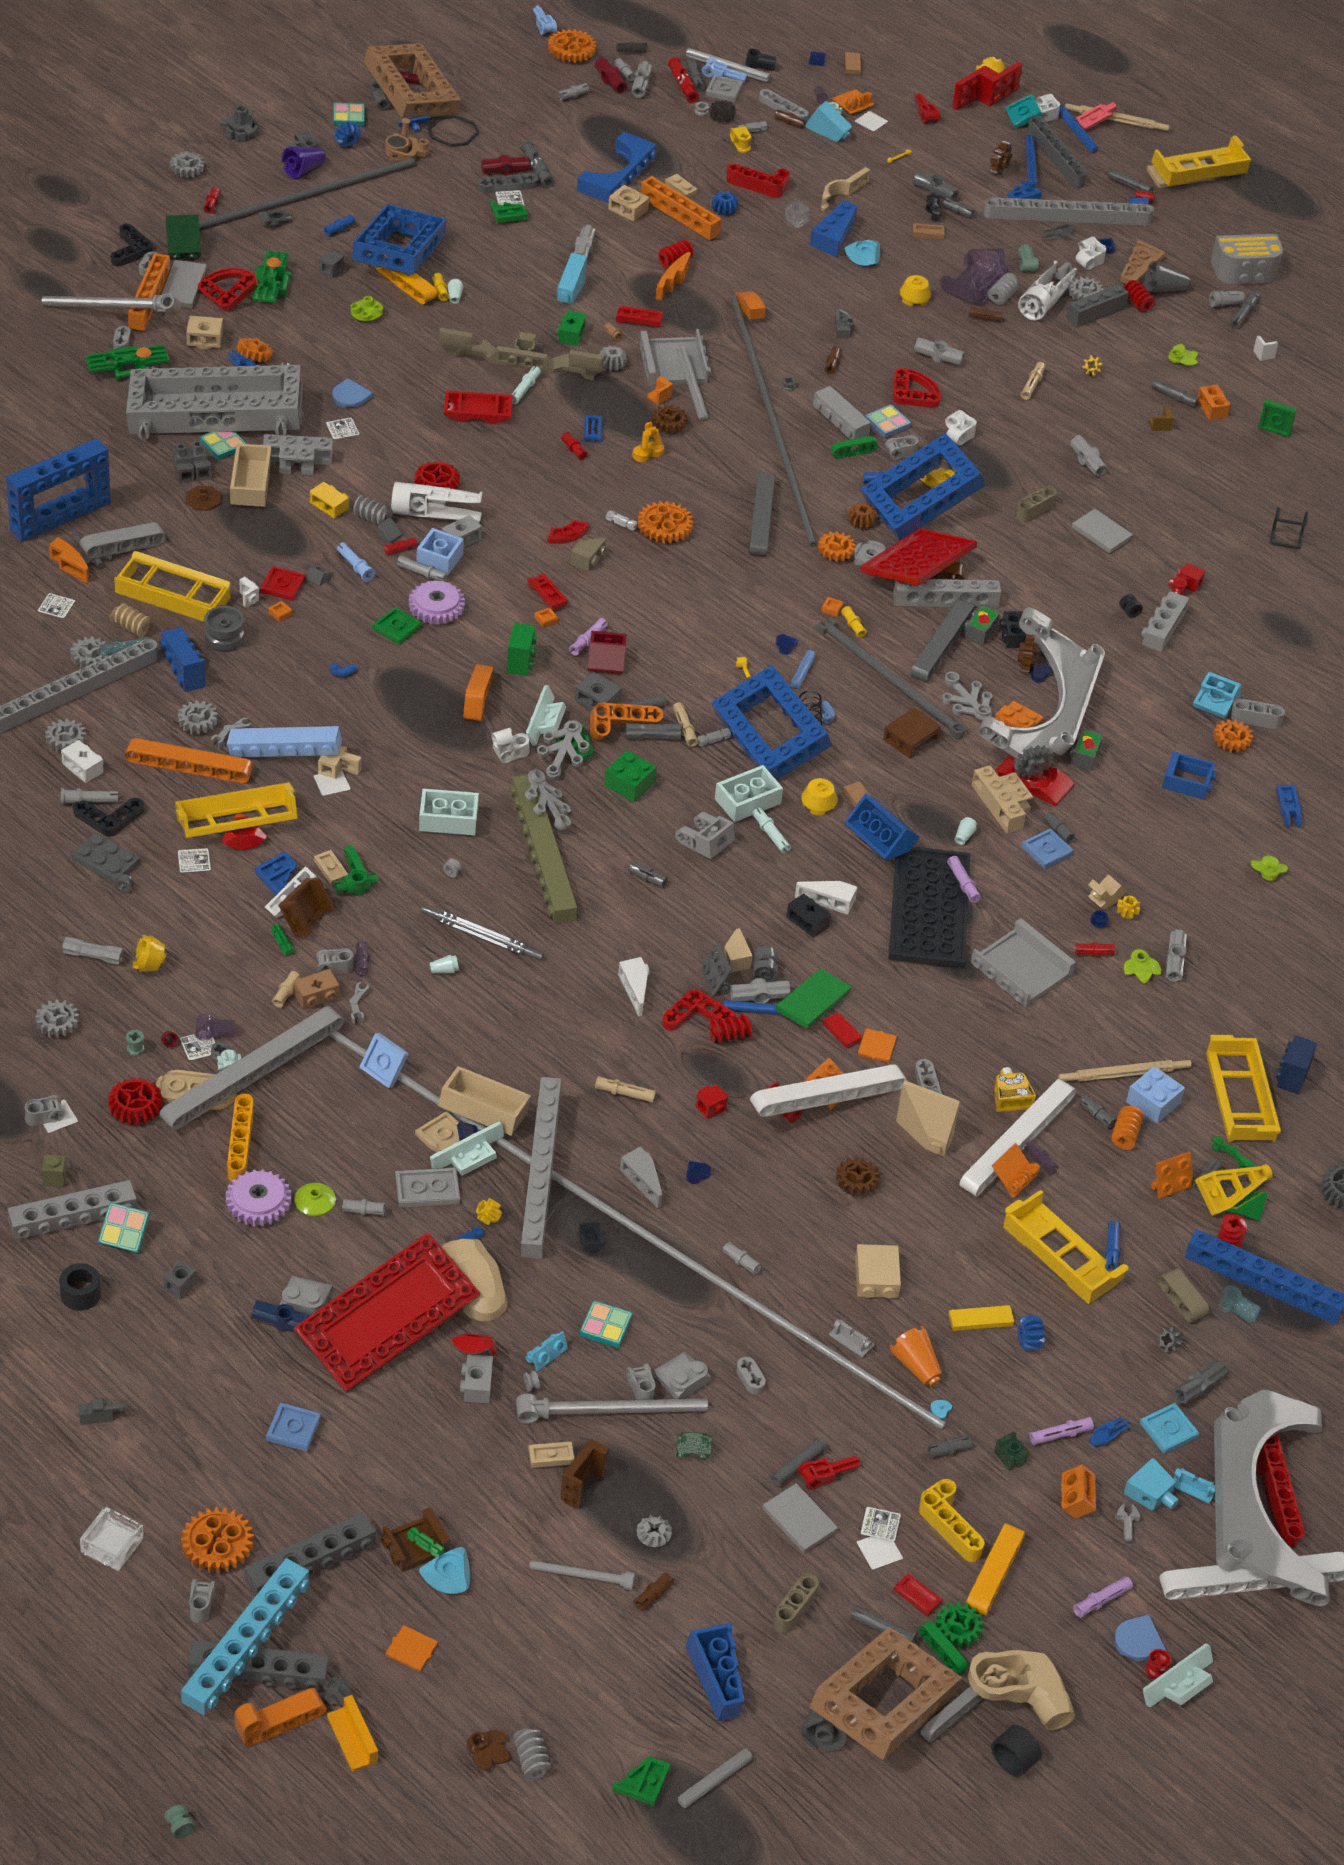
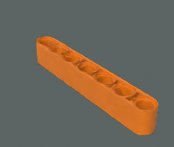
M138 738L130 740L124 754L126 760L131 763L237 783H247L254 767L253 763L245 758Z

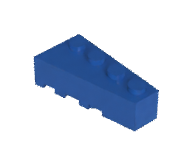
M843 200L812 229L810 246L837 257L856 221L858 206Z
M180 627L162 631V639L159 640L160 648L165 651L167 662L171 663L172 673H176L178 685L182 686L184 692L205 688V661L203 658H199L200 653L198 650L195 651L194 644L190 642L184 629Z
M732 1622L690 1631L685 1646L718 1721L739 1717L744 1703L741 1678L738 1673V1659L735 1655V1640L732 1636Z

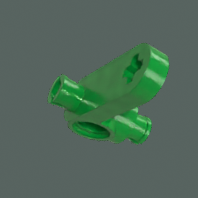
M353 845L345 846L344 856L351 871L348 875L342 876V881L334 882L335 891L337 894L345 892L347 895L361 896L370 889V885L378 884V878L375 872L366 873Z

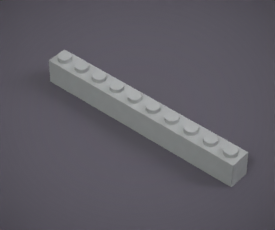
M541 1077L521 1240L522 1258L542 1259L561 1099V1078Z

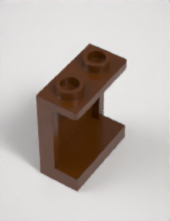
M914 707L885 727L883 740L910 759L915 756L916 747L931 737L935 740L939 738L941 726Z
M306 878L278 905L294 936L308 937L312 933L310 926L325 912H333L335 910L332 899L327 894L324 884L319 878Z
M593 1439L587 1442L562 1474L560 1499L565 1504L579 1509L582 1502L583 1483L589 1475L593 1474L600 1479L604 1478L607 1474L609 1448Z
M431 1507L423 1510V1518L391 1531L388 1526L383 1527L382 1545L385 1549H389L393 1564L395 1566L398 1565L401 1572L436 1558L431 1555V1552H427L418 1546L416 1542L408 1539L407 1532L412 1527H416L435 1540L436 1543L444 1547V1554L450 1551V1539Z

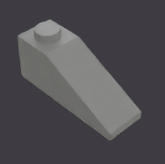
M638 1147L621 1157L620 1171L657 1208H660L662 1191L654 1161L650 1153Z

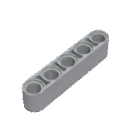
M152 522L87 535L81 539L80 546L89 558H97L163 544L167 537L159 524Z

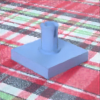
M375 1033L359 1068L386 1087L393 1088L409 1053L382 1034Z

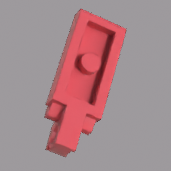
M1114 101L1108 105L1100 104L1078 116L1076 121L1087 131L1110 118L1112 113L1116 111L1117 105Z

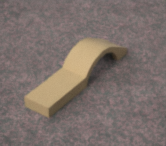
M865 167L846 180L841 179L829 182L825 186L822 196L821 210L825 211L829 208L830 205L827 203V200L832 195L844 194L849 196L869 183L870 169Z

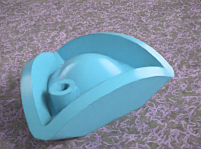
M873 240L854 242L845 247V252L858 265L877 264L880 260V243Z
M458 1547L450 1550L420 1567V1574L424 1580L433 1588L444 1593L456 1594L466 1591L470 1585V1567L465 1548Z

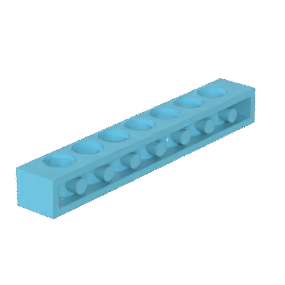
M287 1558L283 1561L182 1688L181 1702L204 1716L209 1709L212 1710L216 1706L220 1695L229 1690L236 1675L239 1676L243 1672L245 1663L249 1658H254L260 1644L268 1640L271 1630L275 1625L278 1626L282 1622L286 1611L294 1607L300 1593H304L308 1589L310 1584L309 1570Z

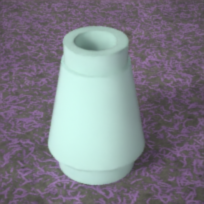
M452 279L448 283L447 288L450 302L457 304L460 301L463 284L458 279Z
M965 817L960 821L955 837L956 843L964 845L975 833L977 823L974 819Z
M448 955L430 962L432 974L455 973L454 971H459L456 955Z

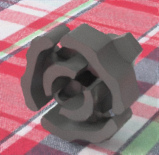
M237 105L234 108L233 117L228 116L227 119L221 120V126L225 127V135L230 140H233L235 135L236 142H246L258 135V121L252 117L253 112L249 111L247 106Z

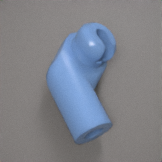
M823 701L821 705L824 711L822 721L829 724L833 721L836 713L828 701Z

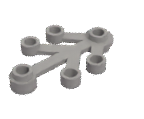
M946 673L944 680L946 686L954 688L962 697L944 693L942 702L946 705H950L952 702L971 705V707H964L961 704L953 705L952 713L954 715L971 714L982 721L985 717H992L989 703H991L993 695L990 692H983L981 697L982 704L977 702L978 693L982 688L981 682L973 681L971 683L970 695L959 683L958 673Z
M568 721L563 729L556 732L546 731L543 735L544 741L548 744L553 743L555 739L565 736L564 740L548 747L541 745L537 748V754L541 758H545L548 754L558 751L553 764L546 769L547 778L550 781H557L561 778L560 766L566 752L569 754L574 767H580L583 764L582 756L576 753L571 744L574 738L581 753L589 751V743L583 740L580 734L582 726L578 721Z
M538 769L530 771L528 778L531 784L530 788L525 792V797L533 801L537 797V788L540 791L539 801L533 807V811L541 816L546 811L545 805L547 803L555 817L554 826L560 831L566 830L571 825V820L567 816L571 809L566 803L559 800L562 797L561 791L545 781L546 777L542 771Z

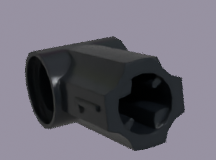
M755 48L747 51L745 62L747 67L753 69L761 67L774 70L775 56L762 54Z

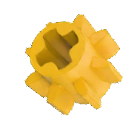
M1090 355L1089 360L1084 359L1086 364L1082 368L1087 369V375L1092 373L1095 377L1097 372H1102L1100 367L1104 364L1098 363L1100 361L1099 357L1094 359ZM1090 364H1094L1096 367L1091 368Z
M1124 896L1123 900H1118L1117 913H1120L1123 918L1133 919L1134 914L1139 915L1140 902H1137V899L1133 896Z
M491 1198L488 1201L482 1200L476 1208V1213L479 1214L477 1219L487 1225L490 1222L496 1223L502 1214V1211L499 1209L501 1205Z

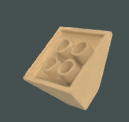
M904 1080L896 1122L926 1150L945 1156L953 1141L960 1101Z

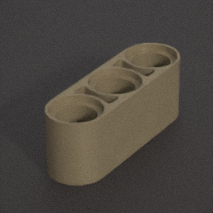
M1045 486L1018 501L1016 519L1020 522H1027L1053 508L1057 490L1052 486Z
M1174 1269L1158 1277L1160 1288L1187 1322H1193L1209 1314L1208 1304L1180 1269Z
M811 1573L803 1574L779 1604L774 1617V1628L780 1633L790 1632L817 1596L819 1580L815 1575Z

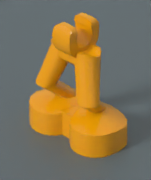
M652 422L645 424L642 444L633 449L632 456L638 462H646L650 457L658 458L664 455V444H662L658 429L652 427ZM650 437H653L655 441L649 442Z

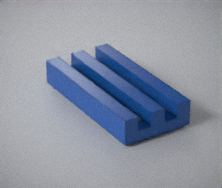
M585 416L584 442H588V439H590L591 442L598 440V443H601L602 416ZM588 420H591V435H588ZM595 420H598V435H595Z

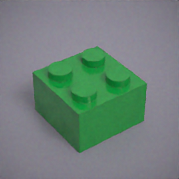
M520 623L513 624L508 645L507 673L528 676L529 670L533 669L534 659L532 657H536L537 647L534 644H537L538 634L535 633V626Z
M626 750L605 770L604 786L635 802L655 783L657 766Z

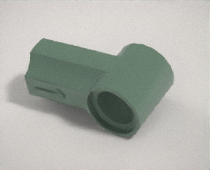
M1028 244L1022 245L1018 249L1020 271L1037 272L1038 258L1034 257L1033 250Z

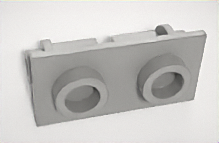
M837 1319L833 1325L835 1328L829 1333L830 1337L861 1358L875 1345L869 1341V1337H865L858 1331L853 1330L844 1320L840 1321Z

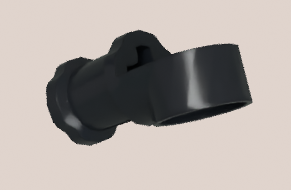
M930 193L926 198L927 204L925 208L928 213L932 214L931 220L939 221L940 196L936 193Z

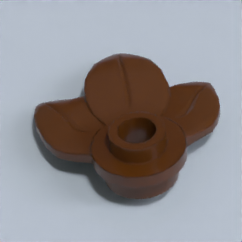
M490 1730L486 1733L474 1732L469 1736L467 1747L473 1753V1762L477 1767L489 1771L492 1763L502 1764L510 1759L508 1751L502 1745L507 1738V1734L499 1730ZM475 1743H481L482 1745L477 1746Z

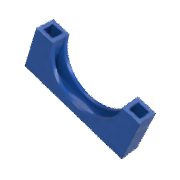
M623 132L616 139L615 152L625 157L630 164L624 169L613 173H594L585 170L578 177L577 191L609 203L610 195L623 185L627 186L629 183H632L634 178L640 175L641 171L656 158V144Z

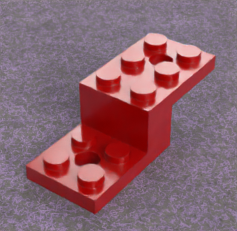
M1017 62L1000 73L984 65L959 80L955 84L952 108L957 111L975 99L991 107L1008 97L1020 87L1019 83L1023 64Z

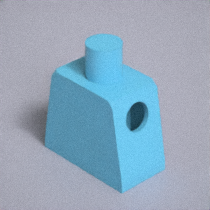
M1154 1458L1135 1473L1125 1486L1124 1494L1150 1510H1156L1162 1503L1172 1510L1179 1502V1499L1172 1494L1176 1484L1175 1480Z

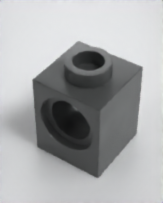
M330 250L319 259V272L330 278H334L344 269V256Z
M178 1261L163 1277L164 1290L181 1300L196 1284V1270L192 1266Z

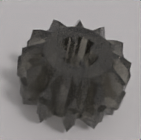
M720 100L712 103L710 118L713 121L725 124V122L730 123L734 120L736 109L732 102Z

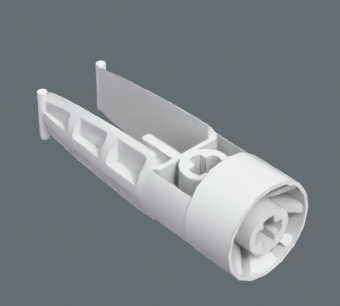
M1054 261L1053 266L1042 274L1020 297L1018 307L1023 316L1030 320L1041 319L1064 294L1070 282L1074 281L1077 269L1071 270L1054 286L1053 282H1050L1057 265V261Z
M395 482L391 503L392 514L446 520H459L470 515L479 523L482 515L481 512L447 507L445 504L446 501L481 503L483 492L476 494L450 488Z

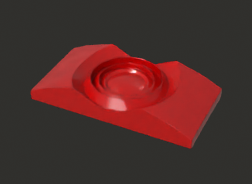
M446 390L444 415L461 422L472 419L483 420L490 424L511 420L513 395Z
M1009 754L996 768V774L999 777L1011 773L1017 774L1013 766L1015 763L1014 759L1016 758ZM1049 767V769H1044V773L1037 774V777L1031 775L1030 778L1018 776L1033 796L1055 807L1074 786V782L1058 768Z

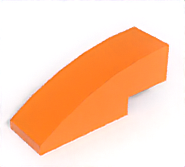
M755 292L735 293L743 314L747 315L749 320L765 318L766 307Z
M59 537L49 544V554L51 559L59 562V569L88 583V566L82 556L70 544Z

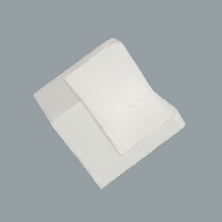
M1257 336L1253 351L1260 361L1273 359L1276 355L1278 343L1277 341L1265 343L1261 336Z

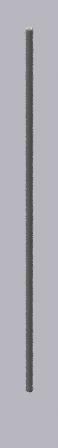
M733 295L731 301L809 544L813 547L816 545V540L736 295Z

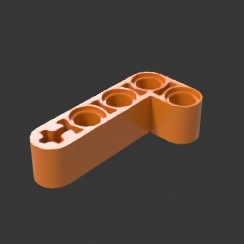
M476 664L466 689L463 719L482 722L485 700L494 677V666Z
M598 703L590 712V735L592 739L602 741L609 734L610 725L626 726V723L658 724L663 718V711L656 706ZM597 710H600L604 716L598 715ZM614 711L619 712L621 717H617ZM633 712L639 716L638 719L633 717ZM597 728H601L604 734L599 733Z
M310 1688L256 1711L252 1703L241 1705L234 1714L235 1727L245 1746L251 1747L322 1716L326 1712V1706L317 1690Z

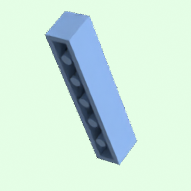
M339 726L230 729L227 747L230 756L339 755L342 737Z

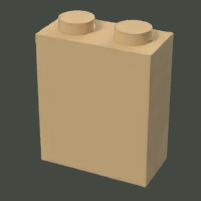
M857 1244L855 1254L857 1296L867 1298H898L901 1287L898 1246Z

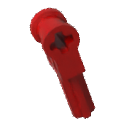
M921 93L915 95V100L919 105L918 113L922 122H939L940 114L938 108L933 103H928Z
M851 1456L829 1463L827 1458L807 1461L800 1465L798 1473L806 1481V1488L814 1490L822 1485L834 1482L836 1474L859 1468L860 1460L857 1456Z

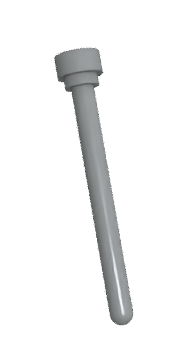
M531 1561L529 1563V1568L532 1570L617 1583L626 1590H633L635 1573L626 1571V1573L618 1575L538 1561Z

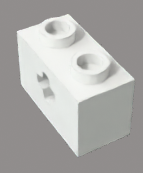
M80 740L61 750L62 764L85 783L103 773L104 762L102 757L95 754L88 745H84Z

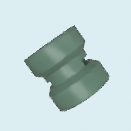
M184 1804L175 1805L164 1814L166 1822L171 1825V1832L175 1838L187 1836L195 1828L193 1820L188 1817L189 1812Z

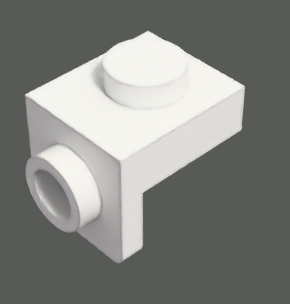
M246 577L239 579L240 593L243 595V606L247 608L259 601V587Z

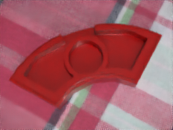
M572 520L567 526L560 528L552 527L547 543L565 544L578 540L588 531L589 523Z

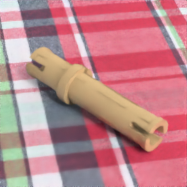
M1038 362L1034 370L1030 372V378L1021 392L1023 399H1030L1037 383L1041 381L1042 374L1046 369V365L1043 362Z
M675 703L673 711L678 723L681 724V734L685 737L687 745L694 747L698 744L695 728L690 723L683 703Z
M600 1076L597 1077L595 1089L653 1103L656 1090Z

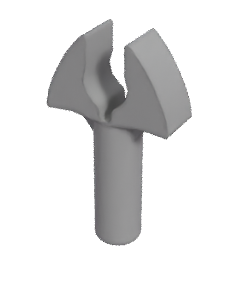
M1122 1504L1117 1511L1115 1520H1122L1124 1522V1541L1131 1542L1133 1540L1132 1522H1139L1140 1514L1132 1504L1131 1514L1128 1516L1124 1511L1125 1504Z

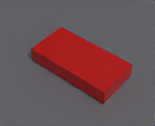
M839 1012L823 1019V1025L846 1049L862 1041L863 1036Z
M909 1573L894 1586L893 1591L927 1617L942 1603V1598Z

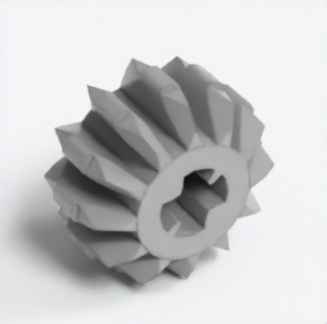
M608 345V348L603 347L602 351H600L599 355H604V370L618 371V369H623L627 363L626 351L622 350V347H616V345L611 347Z

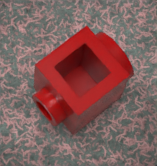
M717 1084L712 1087L705 1086L698 1091L696 1095V1108L707 1120L727 1110L728 1095Z

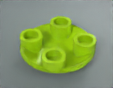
M365 296L363 300L351 304V314L357 320L372 321L383 314V305L373 300V297Z

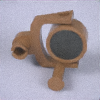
M403 118L401 120L403 123L402 135L394 133V135L388 136L385 140L386 155L390 157V161L415 159L416 156L427 157L430 150L428 146L429 141L427 139H420L418 144L416 138L408 137V128L411 121L408 118ZM410 144L412 146V150L408 153V148Z

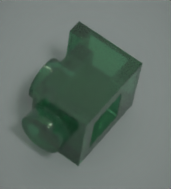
M1013 1431L997 1440L994 1453L1010 1471L1016 1467H1022L1027 1462L1029 1451L1017 1439L1016 1433Z

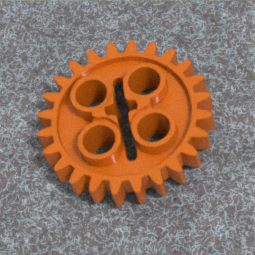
M562 29V32L557 31V34L553 33L548 40L549 53L553 57L557 56V60L562 58L563 62L568 60V63L571 61L576 63L577 60L582 62V59L587 61L596 52L595 38H592V35H587V32L582 33V30L576 32V29L573 31Z
M659 501V504L652 502V506L647 504L646 508H642V512H639L637 521L640 533H644V537L650 536L649 540L655 538L656 542L662 540L663 544L666 541L672 544V540L678 543L679 538L684 540L685 536L689 537L694 523L693 516H691V512H687L686 507L681 509V504L675 506V502L669 504L668 501L665 504Z
M215 1507L214 1512L206 1508V1514L199 1511L198 1518L191 1516V1523H185V1530H182L181 1538L182 1552L186 1553V1560L191 1559L192 1566L199 1563V1570L208 1567V1573L213 1568H216L217 1573H220L221 1568L229 1572V1566L237 1568V1561L244 1564V1557L250 1556V1550H253L254 1534L252 1527H249V1520L243 1521V1514L236 1517V1510L227 1513V1507L222 1512H219L218 1507Z

